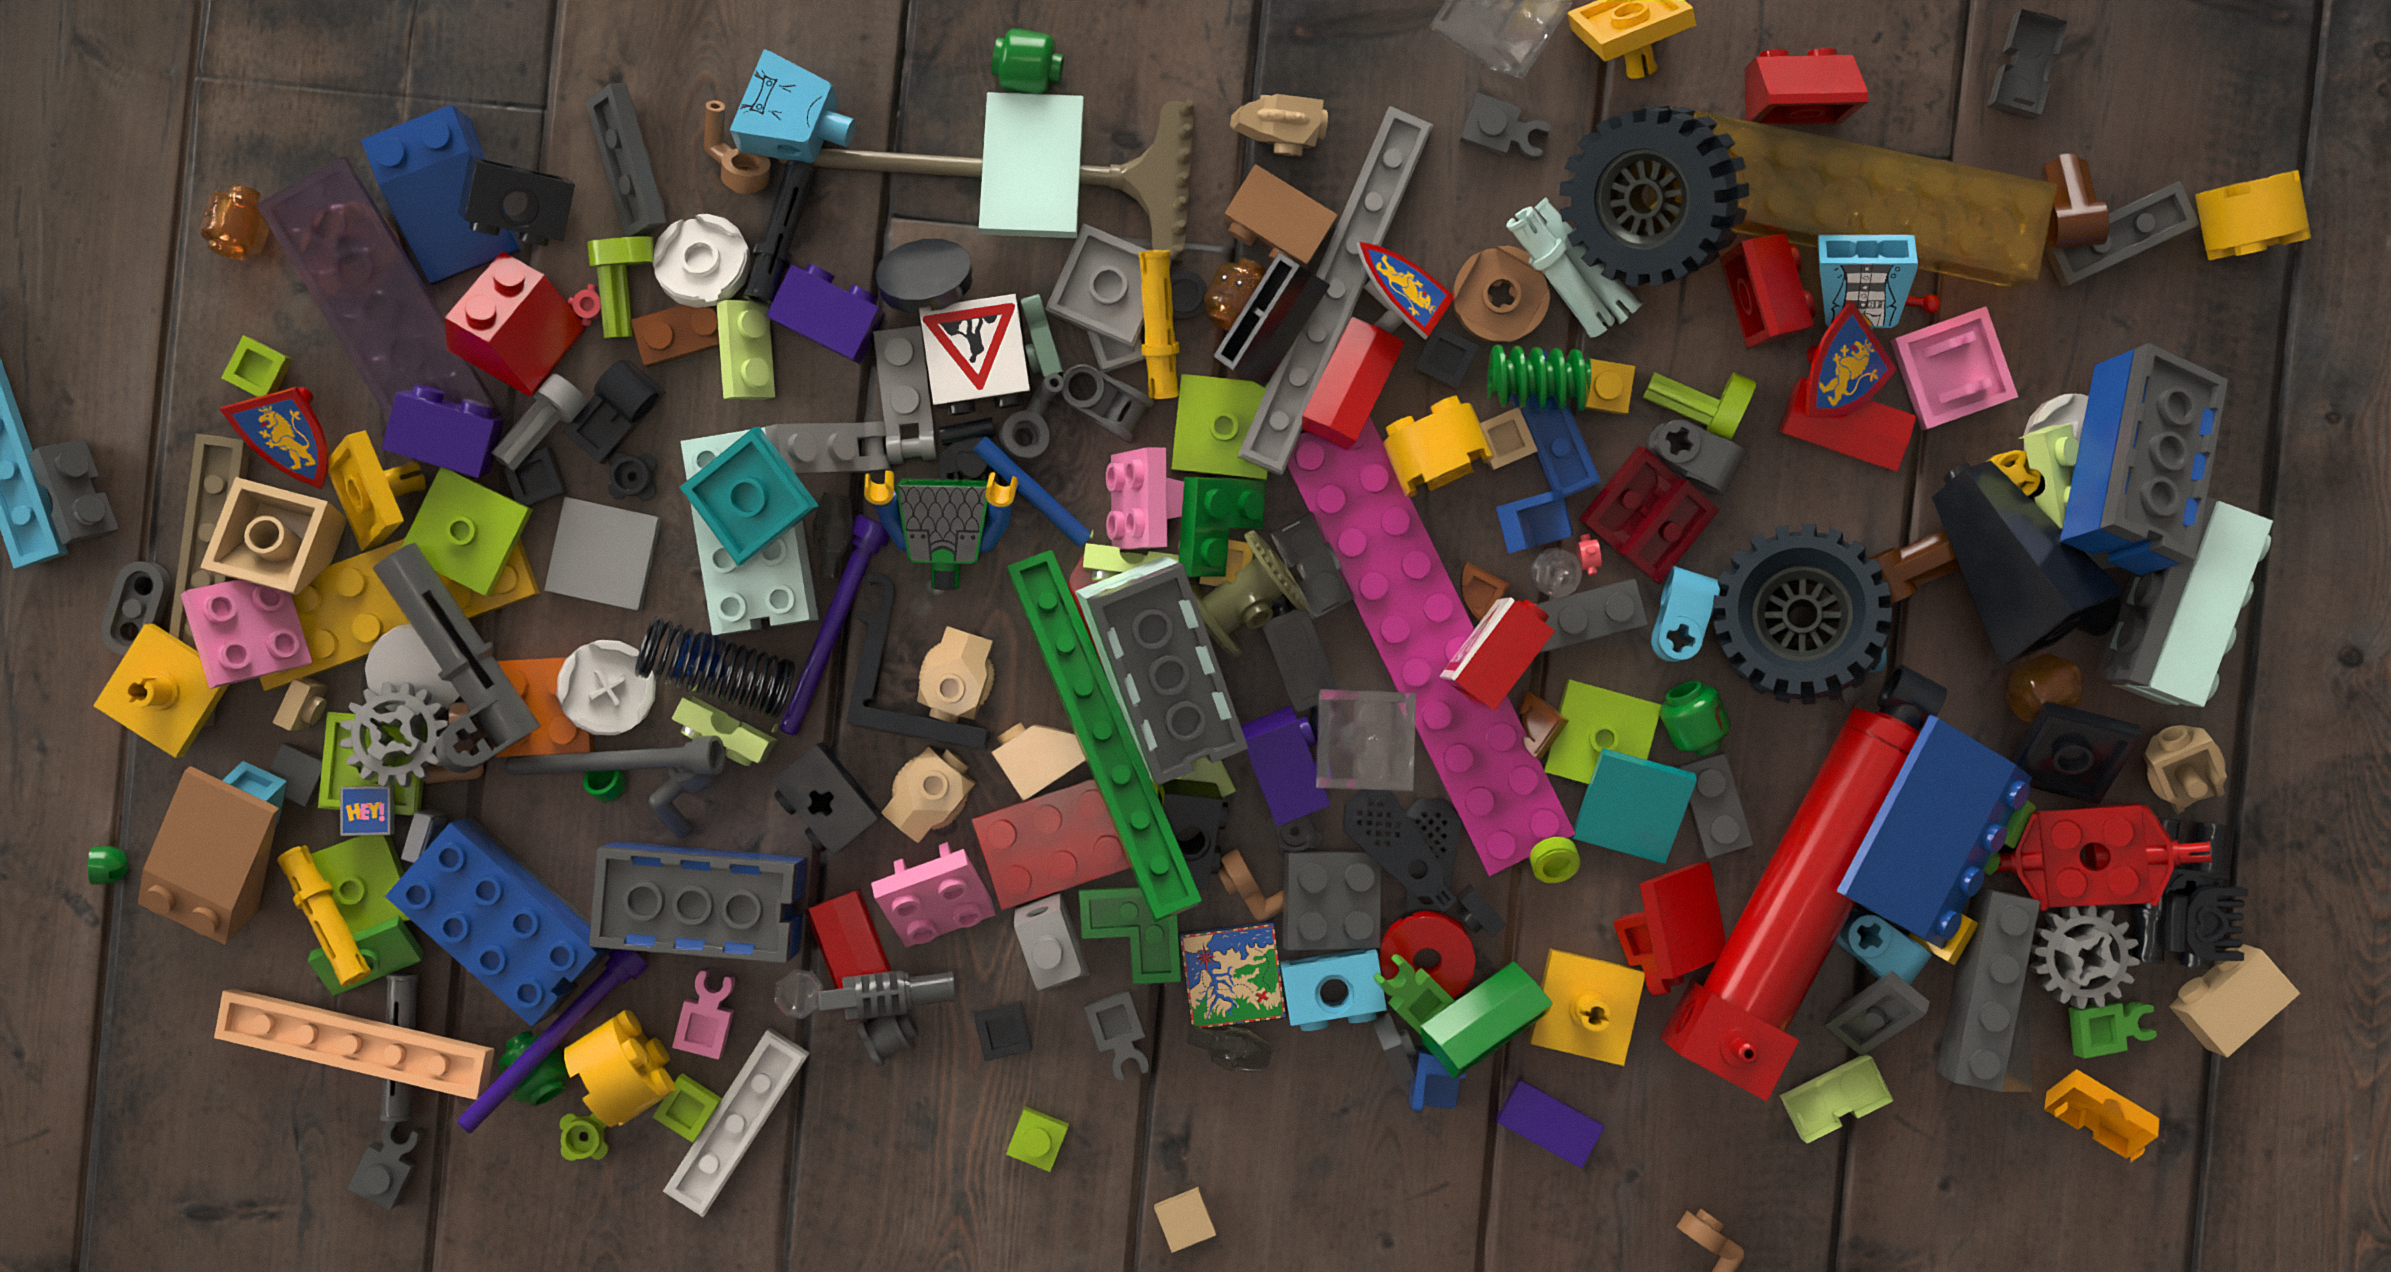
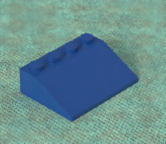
M1929 715L1837 892L1887 922L1942 949L1946 940L1951 939L1957 933L1962 920L1960 913L1969 897L1974 896L1981 888L1984 880L1983 869L1991 853L1998 852L2003 846L2007 837L2006 826L2015 810L2022 808L2027 801L2030 793L2029 783L2032 777L2013 762L1941 719Z

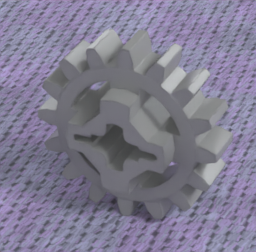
M383 682L381 695L366 689L363 693L367 703L363 706L352 702L349 704L348 707L356 716L354 721H341L340 726L351 731V737L341 740L340 747L353 749L355 752L346 760L348 765L353 767L365 765L360 774V777L370 781L379 773L378 783L380 786L390 788L394 777H396L399 785L407 788L411 787L412 774L426 781L430 778L426 768L430 763L443 766L436 755V743L440 734L449 726L448 721L438 719L446 710V707L439 702L428 705L433 694L425 689L419 691L414 697V685L409 682H403L399 692L396 691L393 684ZM405 703L404 706L399 705L395 712L385 714L378 712L385 706ZM425 720L428 727L427 742L423 741L421 725ZM382 724L400 728L399 731L405 735L404 738L411 742L412 745L409 746L402 742L393 741L394 738L388 734L389 731L383 728ZM367 728L370 730L372 742L369 748H367L365 740ZM411 755L415 758L405 765L388 767L389 764H394L398 757Z
M2095 905L2080 906L2079 911L2075 906L2062 907V917L2047 912L2044 916L2049 926L2046 930L2035 927L2034 934L2041 939L2039 945H2031L2030 950L2031 953L2038 955V961L2028 966L2030 971L2044 974L2037 983L2039 988L2046 991L2053 990V999L2064 1004L2070 999L2071 1005L2079 1009H2085L2087 1000L2097 1007H2104V994L2119 999L2122 996L2117 986L2119 982L2132 984L2134 981L2133 977L2126 973L2127 966L2139 965L2140 962L2139 959L2128 955V950L2138 945L2137 939L2123 936L2129 924L2119 919L2112 921L2114 911L2103 907L2096 910ZM2079 925L2076 932L2064 935L2070 928ZM2081 949L2088 954L2085 961L2078 957ZM2054 956L2056 957V960H2057V964H2058L2057 967H2056V965H2055V958H2054ZM2102 976L2096 982L2088 985L2091 979Z

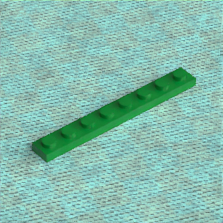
M1049 550L1008 565L1007 574L1154 923L1200 905L1202 902L1200 894L1053 551Z

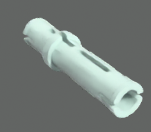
M1545 197L1534 207L1536 215L1553 238H1560L1566 245L1565 254L1604 306L1617 319V322L1619 324L1623 323L1629 318L1630 313L1628 310L1633 314L1643 302L1638 300L1619 279L1612 281L1602 276L1601 273L1606 266L1604 263L1589 267L1581 259L1589 250L1585 243L1572 247L1567 235L1577 229H1573L1566 221L1562 222L1561 215ZM1537 211L1547 220V222L1537 213Z
M1526 207L1516 213L1515 216L1519 221L1516 222L1514 218H1511L1506 227L1509 231H1512L1530 255V265L1534 270H1541L1590 337H1596L1604 333L1607 329L1602 323L1605 322L1608 326H1612L1615 317L1607 310L1565 254L1566 245L1560 238H1553L1536 215L1533 207Z

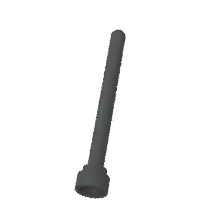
M698 736L692 742H687L684 747L513 756L506 761L505 769L511 775L685 767L688 771H693L698 776L718 775L722 772L725 764V749L722 740L718 736Z

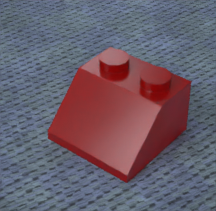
M1833 48L1814 49L1808 51L1807 56H1789V51L1784 49L1766 50L1760 52L1759 57H1755L1744 69L1746 126L1841 124L1868 103V90L1854 56L1837 55V50Z
M1786 233L1743 241L1719 258L1747 349L1799 334L1814 327L1812 320L1816 315L1814 300L1808 290L1803 291L1798 274L1802 269L1801 257L1795 244H1789Z
M501 251L445 317L446 346L449 352L532 398L586 331V326L582 325V320L544 274Z

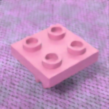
M1987 306L1890 340L1921 431L2018 397Z
M1147 447L1111 455V463L1108 464L1106 469V485L1108 490L1111 491V511L1107 516L1106 530L1109 539L1112 540V547H1120V550L1125 551L1167 547V519L1182 516L1184 482L1166 478V448Z
M233 580L186 590L180 594L209 689L305 667L312 663L290 593L242 580Z
M948 842L940 844L941 858L910 869L906 868L903 858L894 861V875L871 883L875 900L906 948L915 944L930 942L937 936L962 927L974 926L981 920L996 915L992 899L964 849L952 852Z

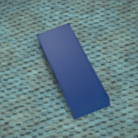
M1543 350L1544 358L1546 361L1548 356L1546 351ZM1511 394L1510 398L1514 408H1520L1517 394ZM1531 395L1526 408H1520L1537 447L1538 451L1534 454L1550 492L1562 489L1565 498L1600 483L1601 479L1568 403L1564 411L1559 410L1556 397L1550 396L1546 408L1543 410L1539 408L1536 395Z

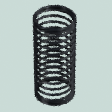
M656 616L652 619L635 666L637 677L641 676V678L644 677L645 679L649 677L659 644L669 627L666 646L655 673V682H658L662 676L671 644L679 631L677 648L665 679L666 686L670 685L673 679L681 649L690 634L689 647L675 684L677 689L681 688L693 649L701 637L699 653L687 682V692L693 689L704 651L711 641L710 655L697 687L698 696L702 695L711 672L714 656L722 643L721 657L713 673L707 697L711 699L714 696L722 674L725 658L733 646L732 659L725 672L718 694L719 703L725 699L736 660L743 650L742 663L730 691L729 705H733L737 699L747 662L754 653L753 665L743 686L739 707L740 709L744 708L748 701L755 680L757 666L764 656V666L752 693L749 710L750 712L755 711L763 692L768 668L774 660V671L766 686L759 712L761 716L766 713L767 717H772L773 720L780 715L787 701L794 678L795 663L793 660L789 661L784 658L779 662L776 655L769 658L765 651L758 655L755 648L748 652L747 647L742 645L737 649L734 641L727 645L724 638L716 642L714 635L705 638L703 631L695 636L692 627L684 633L682 624L673 630V623L671 621L664 624L662 618L658 619Z

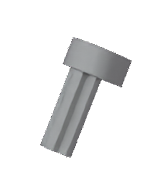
M557 374L549 375L533 395L536 402L491 451V454L496 457L497 461L513 472L559 420L565 423L572 422L588 404L585 396L576 387Z

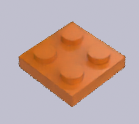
M567 657L497 661L541 727L495 757L595 751L594 735L576 727L563 714L556 696L557 676Z

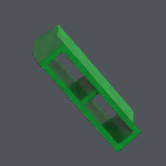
M1513 961L1421 1025L1422 1044L1441 1062L1455 1080L1547 1015L1553 1003L1538 984Z

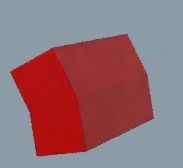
M1351 317L1302 415V430L1323 437L1348 451L1356 443L1405 341L1380 327Z
M1802 377L1793 384L1786 410L1778 428L1779 432L1898 472L1909 444L1916 420L1915 415L1869 400L1852 412L1836 417H1805L1806 388L1804 383L1808 378Z
M860 887L804 909L835 989H843L842 977L892 971Z

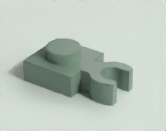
M1037 294L1020 299L1033 340V344L1025 346L1033 374L1042 371L1044 378L1051 373L1059 374L1063 378L1064 371L1040 295Z

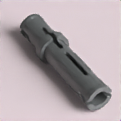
M387 974L385 1023L416 1030L419 974ZM383 1078L381 1121L404 1122L413 1119V1085Z

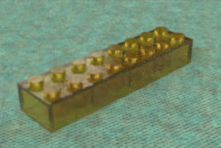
M1695 110L1694 118L1708 116L1718 123L1712 131L1716 135L1728 133L1736 144L1729 148L1727 152L1731 159L1743 156L1747 168L1736 172L1738 184L1749 182V196L1738 200L1737 208L1747 209L1744 223L1733 226L1731 229L1733 231L1762 237L1786 233L1789 242L1818 248V235H1914L1918 259L1917 268L2012 288H2019L2038 280L2057 184ZM1667 168L1664 177H1666L1672 171ZM1678 180L1672 184L1674 189L1681 188ZM1649 185L1645 205L1654 210L1657 205L1658 196L1655 189ZM1682 195L1675 196V201L1682 203ZM1671 212L1677 218L1678 214Z

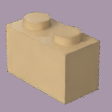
M2244 944L2240 948H2227L2223 950L2245 953L2244 961H2214L2215 966L2205 975L2194 978L2184 984L2178 992L2179 997L2169 1005L2172 1011L2207 1050L2227 1058L2300 994L2263 950Z

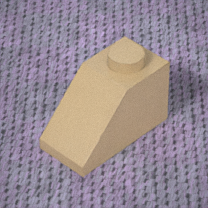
M1021 722L997 737L1001 747L992 752L1023 801L1086 761L1073 731L1034 724L1025 729Z

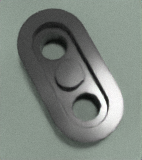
M132 562L124 566L118 573L101 625L102 641L111 652L117 655H126L134 642L128 634L131 624L134 623L138 627L139 633L145 624H155L160 627L172 589L170 576L160 565L152 562ZM150 578L153 583V589L147 595L143 590V582L145 579Z

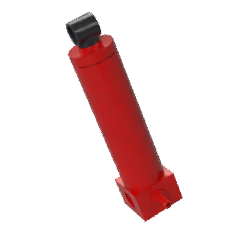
M1901 664L1892 671L1879 693L1877 705L1881 707L1879 711H1876L1874 714L1860 708H1852L1704 985L1702 986L1690 980L1660 1036V1039L1679 1055L1764 1101H1768L1800 1041L1787 1033V1030L1856 902L1837 892V889L1920 734V729L1922 730L1929 715L1937 717L1947 696V688Z

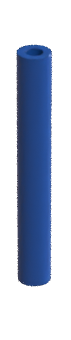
M984 436L973 448V451L1009 484L1011 483L1012 476L1017 477L1018 485L1016 490L1078 547H1081L1089 539L1091 532L987 436Z

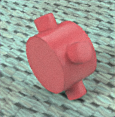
M588 284L587 289L579 291L574 298L569 297L568 305L573 307L578 316L582 317V325L591 326L592 321L602 317L600 295L596 293L597 286L593 284Z
M1584 534L1580 536L1581 542L1576 543L1577 559L1580 569L1587 570L1588 575L1592 576L1598 573L1597 568L1602 566L1601 551L1598 540H1591L1590 534Z

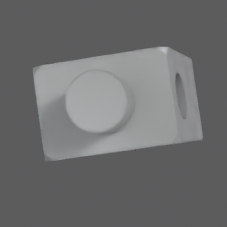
M1061 891L1015 906V931L1037 991L1046 992L1091 976Z

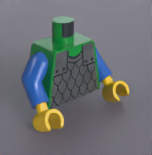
M886 471L884 484H876L871 481L870 474L865 475L864 496L870 503L874 504L880 522L896 547L907 552L909 562L931 563V588L955 590L960 588V564L978 563L982 553L994 550L1010 525L1012 503L1018 485V478L1012 476L1010 486L1007 487L1000 486L995 482L996 473L994 472L990 473L988 480L902 478L896 485L895 492L894 473Z

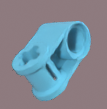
M1673 566L1663 588L1659 613L1651 634V646L1659 658L1668 662H1677L1692 658L1698 653L1702 646L1709 619L1714 612V595L1719 596L1721 588L1718 586L1717 579ZM1680 629L1679 637L1686 640V645L1673 651V642L1666 639L1667 633Z
M1852 909L1835 941L1842 949L1865 965L1867 970L1878 979L1893 971L1909 985L1912 984L1932 957L1924 947L1896 930L1882 918L1859 909ZM1861 925L1863 932L1866 933V937L1862 941L1861 936L1857 933Z

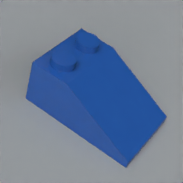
M451 104L361 139L377 183L430 284L435 285L489 264L495 260L501 251L508 255L522 251L514 231L500 228L499 235L477 232L469 229L470 221H465L458 214L468 158L473 156L486 159L470 117Z

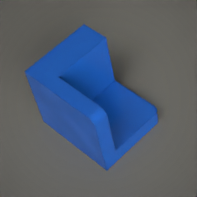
M1562 489L1496 507L1508 554L1565 539L1573 535Z
M1415 1045L1414 1049L1417 1055L1413 1057L1412 1064L1415 1078L1410 1080L1408 1103L1411 1110L1422 1111L1423 1105L1454 1109L1457 1105L1460 1078L1465 1079L1466 1072L1454 1080L1441 1062L1425 1046Z

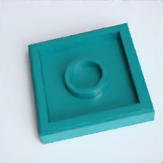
M760 426L749 430L679 487L738 567L745 566L819 507Z
M1602 748L1573 827L1575 832L1573 839L1666 864L1697 782L1695 773Z

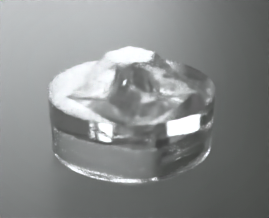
M1549 548L1540 553L1535 559L1531 571L1532 581L1540 592L1554 598H1562L1570 595L1578 587L1582 577V566L1579 559L1573 553L1561 548Z

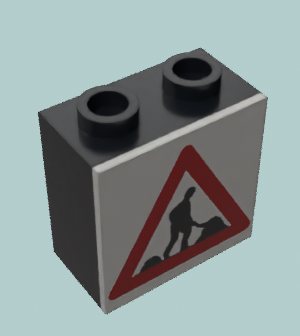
M1016 294L957 302L944 309L931 311V306L919 308L933 405L939 410L947 409L948 416L965 415L976 412L975 404L994 402L995 409L1012 408L1024 405L1023 397L1033 396L1020 302Z

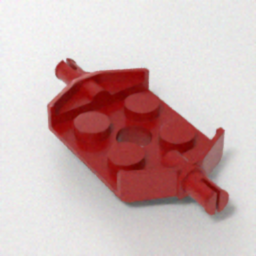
M2148 805L2034 811L2018 847L2012 849L2011 853H1999L2000 863L1994 873L2013 872V874H2018V877L2031 896L2040 901L2039 907L2042 911H2047L2049 907L2140 903H2151V906H2157L2175 866H2180L2182 863H2212L2210 841L2178 844V840H2172ZM2089 843H2100L2109 850L2110 862L2105 867L2099 869L2091 868L2082 860L2081 849Z

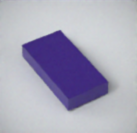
M1519 1077L1496 1117L1497 1123L1581 1169L1605 1127L1601 1122Z

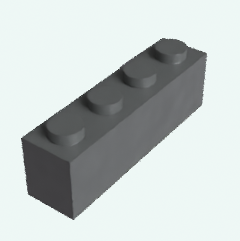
M1981 887L1974 896L1970 897L1967 917L1977 922L1978 925L1957 962L1936 1067L1938 1074L1953 1083L1997 1092H2032L2027 965L2040 905L2039 900Z

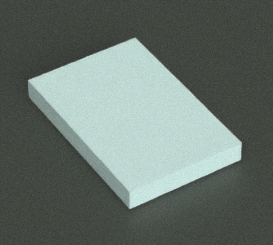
M987 92L979 216L980 235L1077 238L1084 113L1083 96Z

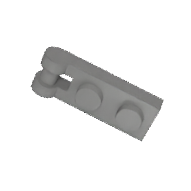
M922 326L873 331L889 464H904L906 458L922 457L923 461L937 460V438ZM903 426H919V438L903 439Z
M884 421L866 423L774 424L765 427L766 436L795 475L873 473L891 470L888 457L884 452L883 438L886 437ZM858 440H864L866 456L859 457Z

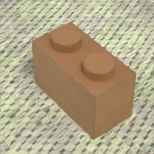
M1255 164L1225 211L1224 222L1230 225L1227 232L1240 242L1248 246H1252L1254 242H1257L1271 252L1268 257L1272 261L1280 252L1307 269L1334 226L1338 215Z

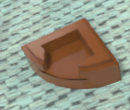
M1465 562L1460 579L1462 599L1470 614L1477 621L1481 622L1496 600L1503 598L1510 583L1469 562Z
M1527 691L1522 700L1519 713L1521 714V724L1528 736H1523L1522 740L1527 750L1535 758L1542 759L1569 720L1537 694Z

